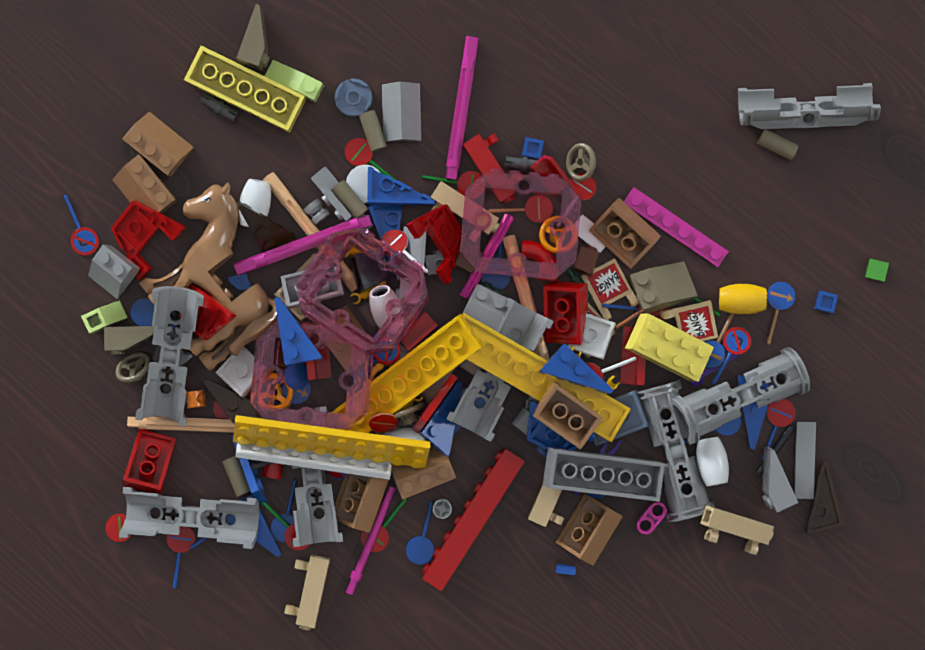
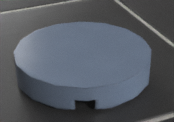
M352 78L339 84L335 91L334 99L341 113L350 117H358L369 110L372 105L373 96L367 83L360 79Z

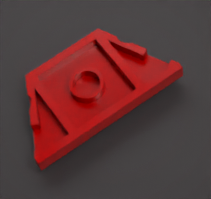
M191 283L187 287V289L199 292L204 297L203 306L198 307L194 332L200 338L209 340L236 317L235 313L198 285Z

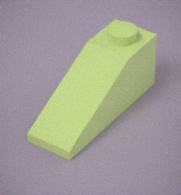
M272 60L265 74V77L304 95L315 103L324 87L322 82L275 60Z

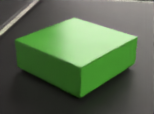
M869 259L865 278L885 282L889 263Z

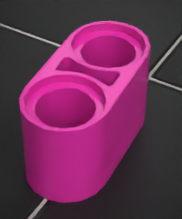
M658 501L651 502L637 519V530L642 534H650L665 517V505ZM655 505L662 507V512L659 515L652 513V508ZM643 520L650 522V527L647 530L640 528V523Z

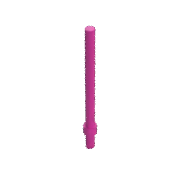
M390 485L356 568L351 572V580L346 590V593L353 595L358 581H361L363 568L396 490L395 487Z

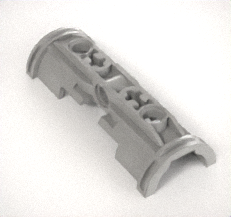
M863 83V85L837 86V96L815 97V101L797 102L796 97L774 98V89L747 90V88H738V112L741 125H752L760 129L855 126L864 121L878 120L881 106L880 104H873L872 83Z
M162 286L154 288L151 299H155L152 326H154L152 345L161 346L160 359L158 363H149L147 384L143 387L141 408L136 411L135 420L142 421L146 417L161 416L168 417L176 421L179 426L186 427L187 417L184 414L187 367L180 366L179 360L181 349L190 350L192 333L195 332L198 307L203 306L204 297L199 292L191 289ZM177 310L181 313V318L174 320L171 318L170 313ZM172 325H176L175 332L179 334L175 335V338L171 337L170 334ZM167 366H169L171 370H174L170 371L169 379L165 378L166 370H163L166 369ZM162 384H169L171 391L167 393L162 392L160 386Z
M509 298L505 305L508 309L496 331L511 339V330L518 329L521 333L520 338L511 340L528 350L534 351L545 329H550L554 321ZM477 370L455 411H450L446 419L491 442L495 435L492 431L504 410L501 405L511 386L503 383L504 380L486 370L485 372ZM491 380V384L494 387L493 389H488L486 393L490 395L489 398H487L483 394H478L480 390L482 392L485 391L486 387L484 386V383H488ZM478 397H482L485 400V405L482 408H477L474 405V401Z
M790 347L780 350V355L759 363L758 368L744 373L743 375L747 383L733 389L730 388L727 382H724L708 390H698L683 398L679 395L671 398L672 405H675L683 413L689 427V438L687 439L689 444L692 445L698 442L700 436L741 417V407L755 402L757 408H761L796 393L799 396L808 393L810 390L809 375L796 351ZM778 374H782L785 377V382L782 385L776 381ZM762 383H772V385L766 387L765 390L760 389ZM728 398L733 399L732 406L725 405L722 407L721 403L728 401ZM710 404L717 406L718 410L715 415L710 414L708 411Z
M680 380L637 391L650 425L649 431L654 447L663 445L668 461L665 464L663 474L665 486L662 487L669 513H666L668 522H676L703 515L706 505L715 508L714 501H709L705 483L698 470L696 456L688 457L683 440L689 438L686 420L683 413L675 405H672L670 400L675 396H680L679 389L682 388ZM663 409L671 411L670 419L663 420L660 413ZM674 421V425L670 424L672 430H676V434L671 439L670 436H666L669 430L667 425L663 427V423ZM679 465L687 469V471H684L685 478L689 477L690 480H683L679 483L678 479H682L681 474L676 473ZM686 483L692 486V491L688 495L683 494L681 491L682 485Z
M326 406L277 412L278 421L325 427L324 415H327ZM292 465V469L301 468L304 486L295 488L297 510L293 511L296 538H293L294 547L321 542H343L342 532H338L332 484H326L325 470ZM316 489L322 493V496H319V502L323 501V505L313 506V503H317L316 496L312 495ZM317 508L324 510L325 514L322 519L316 518L314 514Z
M123 487L127 511L119 537L128 538L131 534L155 536L157 533L179 535L180 526L197 527L198 537L216 538L217 542L243 544V548L252 549L255 545L260 514L257 498H247V501L200 499V507L183 506L182 497L135 492L134 488ZM154 507L158 508L161 512L159 518H153L151 515V510ZM165 508L168 513L174 512L175 509V512L179 513V517H175L174 520L173 516H165ZM213 513L214 517H221V520H214L211 523V520L207 517ZM228 514H233L236 518L233 525H229L226 522Z

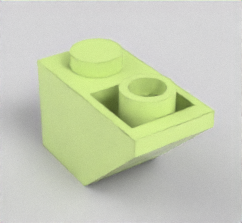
M120 300L81 316L89 334L99 332L104 327H109L128 318Z

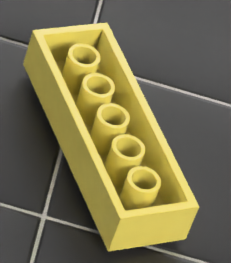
M200 46L184 79L188 84L288 133L291 132L306 101L304 95L203 46Z

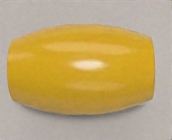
M733 284L719 289V310L732 314H754L766 310V288L753 284Z

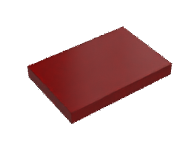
M452 374L448 377L412 428L414 432H420L457 380L456 376Z

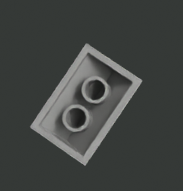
M409 82L382 84L383 135L385 141H421L420 84Z
M337 262L281 276L288 309L344 295Z

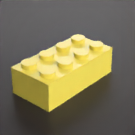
M640 314L625 349L691 382H699L714 348L650 314Z

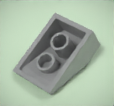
M477 284L463 312L496 331L508 309L505 306L508 298Z
M769 446L764 447L762 482L764 495L762 499L766 506L778 513L797 504L798 501L775 450Z

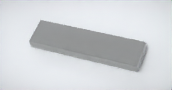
M796 422L794 494L796 499H814L816 422Z

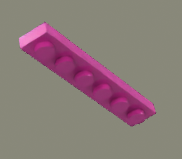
M633 187L624 200L634 212L718 268L729 251L635 187Z

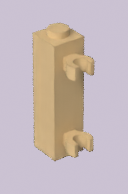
M442 181L431 196V199L437 202L433 209L447 204L452 213L475 227L469 236V239L473 242H476L481 232L489 236L491 232L494 234L499 227V223H497L498 217Z
M542 484L529 513L528 520L546 527L549 520L561 525L564 517L552 512L562 490L548 488Z
M708 505L705 507L700 524L709 527L704 539L717 543L719 530L749 539L744 551L757 555L759 542L768 545L773 537L774 526Z
M312 554L309 562L298 559L295 562L294 568L307 570L300 606L296 607L287 604L284 613L296 615V624L300 625L299 628L311 630V628L316 626L331 558Z

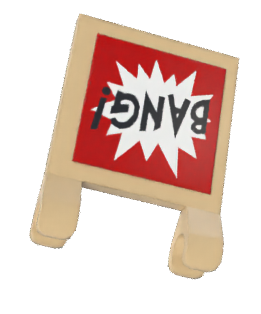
M615 258L595 268L592 277L587 275L581 276L584 283H588V291L605 320H610L611 314L607 308L602 307V304H611L624 296L627 297L630 305L633 307L639 303Z
M711 300L660 311L661 318L669 319L675 317L678 329L701 341L718 338Z

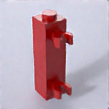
M495 133L485 140L478 134L464 143L463 147L499 203L505 202L507 204L515 199L516 190L513 186L524 178L520 172L510 179L505 175L488 148L499 140Z

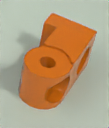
M205 390L186 392V408L207 407Z

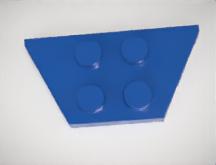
M531 402L527 440L548 450V447L568 450L577 449L578 447L533 416L538 404ZM592 433L588 440L590 442L595 439V433Z

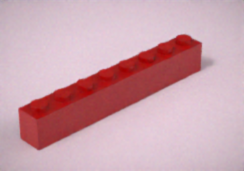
M506 448L504 451L499 450L494 458L496 460L493 468L491 466L488 467L484 473L486 479L483 483L479 482L473 491L476 493L472 500L468 498L463 506L465 509L462 516L458 514L452 523L455 525L452 532L447 531L442 539L445 543L441 548H436L432 555L434 560L431 564L427 563L421 572L424 574L422 579L440 591L443 590L525 462V460Z

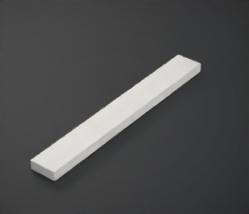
M239 443L237 444L235 455L238 458L389 480L392 463L386 461L375 463L371 459L355 460L349 456L338 458L334 454L317 455L312 451L300 453L295 449L289 448L279 450L276 447H259L257 445H241Z

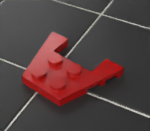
M134 200L112 225L111 230L121 249H124L128 259L140 268L135 276L138 281H141L152 269L140 255V252L151 238L161 229L174 241L186 227Z
M444 204L407 223L406 226L414 239L421 238L424 232L427 231V234L444 257V260L436 269V273L443 284H449L452 280L450 276L452 269L456 268L455 259L461 252L466 233L449 206Z

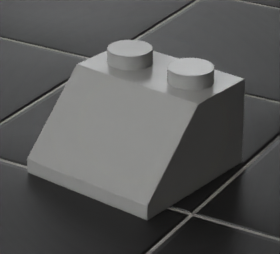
M103 244L92 259L88 276L116 299H119L140 268L113 246Z

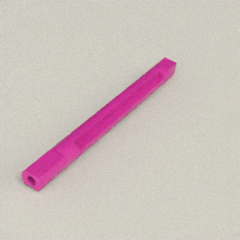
M466 36L445 179L456 180L457 171L460 166L479 38Z
M369 215L351 219L234 263L235 270L238 276L361 231L362 228L372 225V221Z

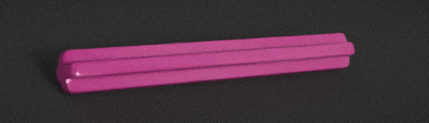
M505 214L499 227L493 234L475 269L460 293L461 297L468 300L514 220L511 215Z

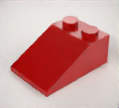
M549 282L543 286L544 317L554 322L550 329L546 328L544 331L545 342L582 345L588 305V283Z
M139 429L123 478V487L134 488L135 492L155 493L161 496L176 438Z

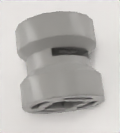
M319 198L304 209L306 214L312 217L315 225L330 215V212L322 207V202Z
M441 498L435 501L433 513L436 517L444 519L451 514L452 506L449 500Z

